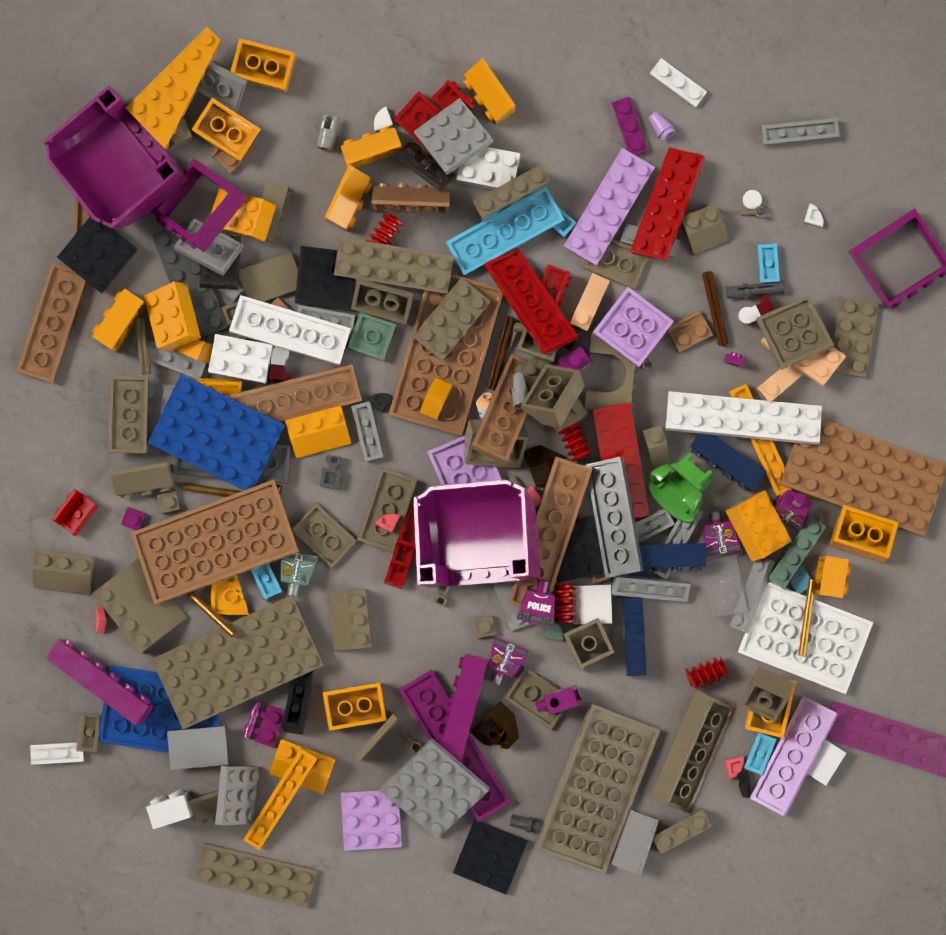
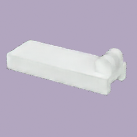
M77 742L30 745L31 765L83 762V752L76 751Z

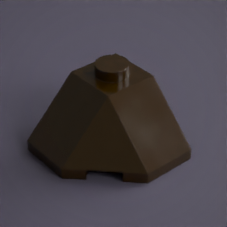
M542 445L525 450L524 457L535 487L547 483L555 456L566 459L564 455Z
M501 701L471 731L484 745H500L503 749H509L519 739L515 714Z

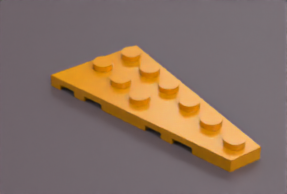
M206 27L126 107L164 149H167L170 139L175 134L177 126L197 90L196 88L203 79L205 71L221 43V40L209 27Z

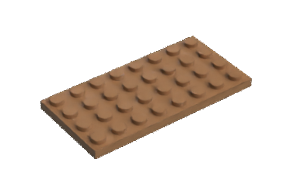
M451 274L448 293L459 281L460 276ZM464 277L462 278L489 299L491 303L446 358L441 361L413 338V335L447 295L446 293L424 290L388 414L392 417L462 436L503 297L498 287ZM435 377L452 385L437 420L419 413Z
M821 419L819 445L793 443L779 485L841 508L843 505L899 522L897 528L925 537L946 475V463Z
M275 480L131 532L155 605L300 552Z

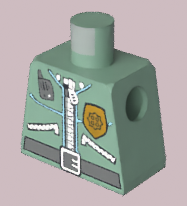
M296 553L281 559V582L289 583L287 594L298 596L300 585L309 586L318 561L317 556Z

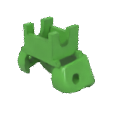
M690 452L677 465L675 463L670 465L664 464L654 469L649 474L648 484L650 494L654 500L673 517L686 523L694 522L702 505V492L712 483V478L710 477L712 471L709 469L704 474L690 460L693 457Z

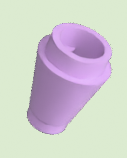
M657 111L649 116L648 119L658 138L664 141L674 134V126Z

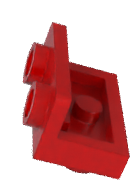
M447 80L432 96V99L442 110L461 98L471 112L474 111V101L468 95L464 96L460 92L461 88L455 81L451 83Z
M547 264L541 282L555 303L561 305L565 296L562 294L564 287L568 288L572 279L569 276L570 271Z
M74 489L67 496L62 506L55 512L52 520L76 537L98 505L83 493Z

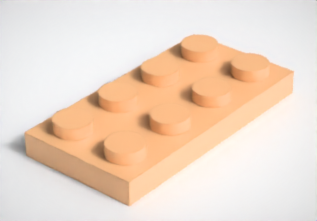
M763 337L761 344L771 350L765 337ZM833 347L792 366L823 387L846 356Z

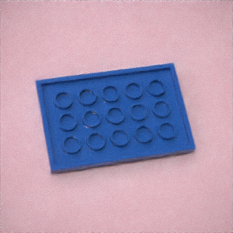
M181 373L148 443L242 490H247L256 486L286 424Z
M110 665L109 673L114 672L120 676V681L124 684L132 685L136 689L135 692L137 694L147 696L154 707L142 725H134L104 702L98 742L169 753L167 731L183 729L158 673ZM219 714L186 729L218 727Z

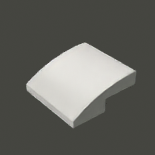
M611 585L572 586L576 588V591L572 592L576 596L575 599H572V602L576 603V606L573 607V610L576 611V614H573V618L576 621L573 624H586L596 618H599L601 624L612 623Z
M825 740L808 775L826 786L846 755V752Z

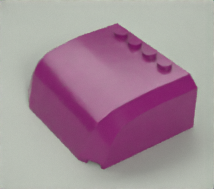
M107 86L43 141V144H45L48 164L90 217L114 229L123 228L135 223L189 179L163 146L126 109L129 103L111 86Z
M507 480L434 486L425 490L426 492L420 496L414 497L418 585L429 588H444L540 579L536 511L533 500L526 488Z

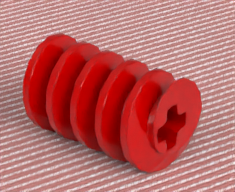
M388 212L389 215L382 216L385 222H378L381 228H374L376 234L370 233L369 236L372 241H366L392 245L389 239H396L394 232L400 233L401 231L398 226L404 227L405 224Z
M579 421L558 432L559 435H565L561 440L562 442H568L565 449H571L567 455L574 456L571 460L572 462L588 457V453L591 451V448H585L588 441H582L585 434H579L582 427H576Z
M555 583L554 587L557 590L552 592L557 596L555 598L557 605L554 606V611H557L554 614V618L557 619L555 622H575L576 619L572 618L571 615L576 614V611L571 610V608L576 606V603L571 602V600L575 599L576 596L571 594V592L576 591V588L572 587L571 584Z
M721 656L720 662L717 658H713V664L707 660L706 667L699 663V670L692 666L691 673L687 668L685 669L690 686H693L696 690H699V684L706 687V681L712 685L713 678L720 682L721 675L727 679V670Z

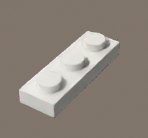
M662 58L649 74L694 108L697 107L707 93L706 90Z

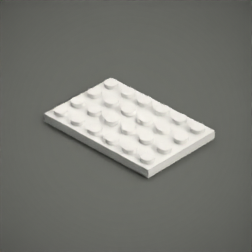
M767 582L748 634L744 633L737 652L846 694L873 622L814 600L806 657L798 656L806 596L789 589L783 590L777 585Z

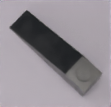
M314 670L291 680L282 722L284 732L303 735Z

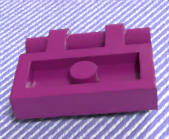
M255 701L253 708L251 707L249 711L248 723L244 726L243 738L250 740L252 733L258 734L255 742L274 748L285 710L268 705L266 712L260 710L262 703ZM258 716L263 718L260 728L254 727Z

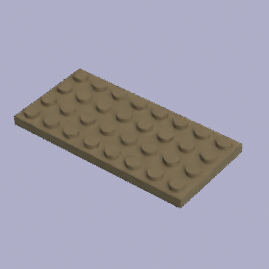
M293 595L230 623L229 625L237 632L232 638L222 628H219L152 659L183 730L324 666Z
M590 703L534 848L605 874L660 730Z

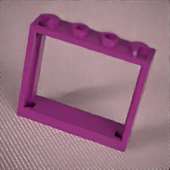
M194 158L183 171L189 180L151 212L157 216L155 220L163 227L167 224L165 228L172 234L177 232L176 236L184 243L188 240L186 244L192 249L197 247L202 252H205L248 198ZM203 175L228 194L197 233L192 236L168 218V216Z
M915 208L849 251L850 256L885 309L891 307L893 310L902 304L900 300L907 296L910 299L918 293V288L923 286L925 289L934 283L932 279L938 275L940 278L946 275V255ZM912 220L941 267L888 300L859 254Z

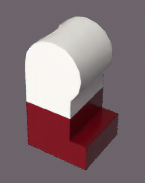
M767 294L759 298V304L751 308L744 307L739 311L737 317L741 324H751L756 321L757 317L774 310Z
M279 347L273 349L269 374L270 381L280 382L289 379V373H284L285 364L289 358L288 350Z

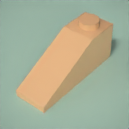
M592 273L571 319L570 325L587 333L610 280Z
M793 366L783 370L779 369L755 390L765 401L770 403L800 378L803 373Z

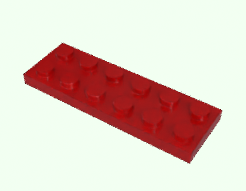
M668 148L630 249L632 254L667 262L705 161L704 155Z
M518 248L485 263L486 270L544 355L577 339L578 335Z
M631 403L593 408L601 461L623 457L634 518L650 516Z

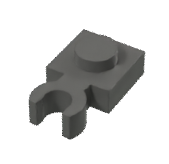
M328 454L326 461L329 466L328 468H322L320 486L339 489L342 470H337V466L341 463V457L338 456L337 462L332 463L330 461L331 455Z

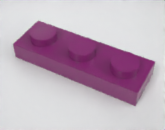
M630 97L612 102L611 104L627 151L635 156L647 152L648 149Z

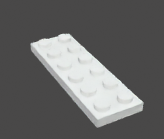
M240 295L229 333L340 366L351 328Z

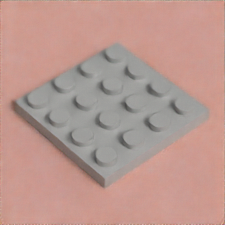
M431 738L381 786L380 791L438 839L489 791V786Z

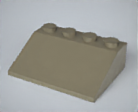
M139 558L92 593L140 654L144 653L188 618L174 599L158 605L154 604Z

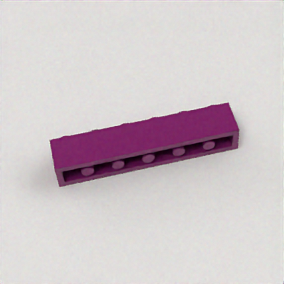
M67 638L58 639L46 656V659L134 725H142L154 707L150 703L151 700L143 694H137L135 692L136 689L132 685L121 682L120 676L114 672L109 673L106 671V666L101 662H94L90 659L91 655L82 649L79 651L75 648L76 644Z
M465 654V657H460L458 668H461L460 676H455L453 687H457L455 695H450L448 705L452 707L450 714H445L443 724L447 726L445 732L440 733L438 741L460 763L488 659Z

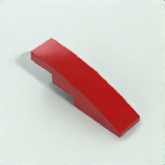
M408 507L384 580V584L399 589L403 588L416 548L414 509Z

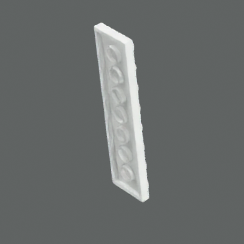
M669 391L665 430L819 445L822 406L775 401L769 403L765 400Z

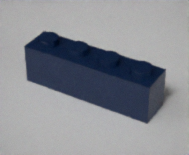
M698 433L689 446L692 449L691 453L698 458L703 456L708 460L706 463L714 469L717 467L721 469L723 476L729 480L735 479L738 481V486L746 492L748 489L753 491L766 473L765 470L716 435Z
M706 543L639 545L643 570L644 568H652V571H663V567H671V571H682V567H690V571L702 570V567L706 566Z
M643 598L622 599L626 676L647 675Z

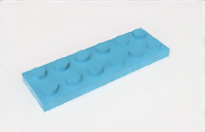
M546 186L446 241L465 276L485 265L486 262L509 252L560 224L565 219Z

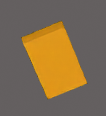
M198 339L177 348L176 351L196 360L210 363L213 344Z
M435 377L419 413L437 420L452 385Z

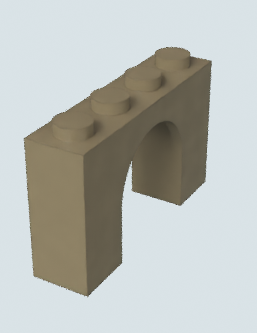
M540 164L473 200V208L482 222L499 213L501 209L528 194H533L546 186L549 188L550 180Z
M591 333L589 354L612 356L618 359L624 367L625 379L622 386L613 392L586 391L584 408L587 411L593 412V408L630 402L631 409L634 411L635 399H632V392H636L637 380H633L634 373L638 372V367Z

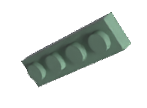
M810 516L768 580L785 590L827 526Z

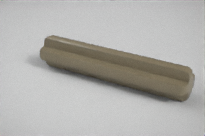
M144 318L135 319L140 372L142 375L151 374L146 323Z

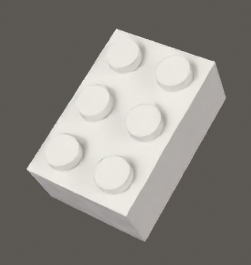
M485 147L459 166L456 181L460 184L494 190L516 178L520 153Z
M215 334L208 372L210 374L266 384L273 345Z
M184 789L172 792L168 795V798L162 795L152 799L150 805L146 807L152 828L156 829L192 817L194 814L188 803L192 799L190 791L184 792Z

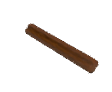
M707 271L702 274L717 342L719 346L728 344L727 333L713 272Z
M505 316L486 386L488 389L495 390L498 384L515 322L514 317Z

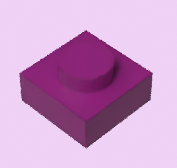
M731 352L725 355L723 362L742 368L745 359L741 358V354Z
M127 507L121 525L133 530H139L146 513Z

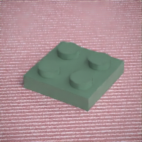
M360 312L348 349L384 361L396 324Z

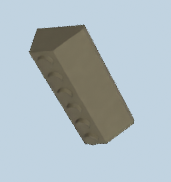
M696 690L650 797L690 813L735 707Z

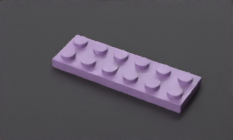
M622 148L563 247L597 266L655 167Z
M803 696L785 730L784 738L780 739L750 799L785 817L838 714Z

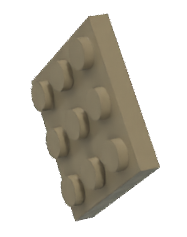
M809 295L756 318L781 370L834 347Z

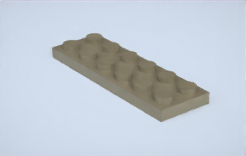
M340 237L334 275L448 294L454 256Z
M204 843L195 881L308 908L317 870Z

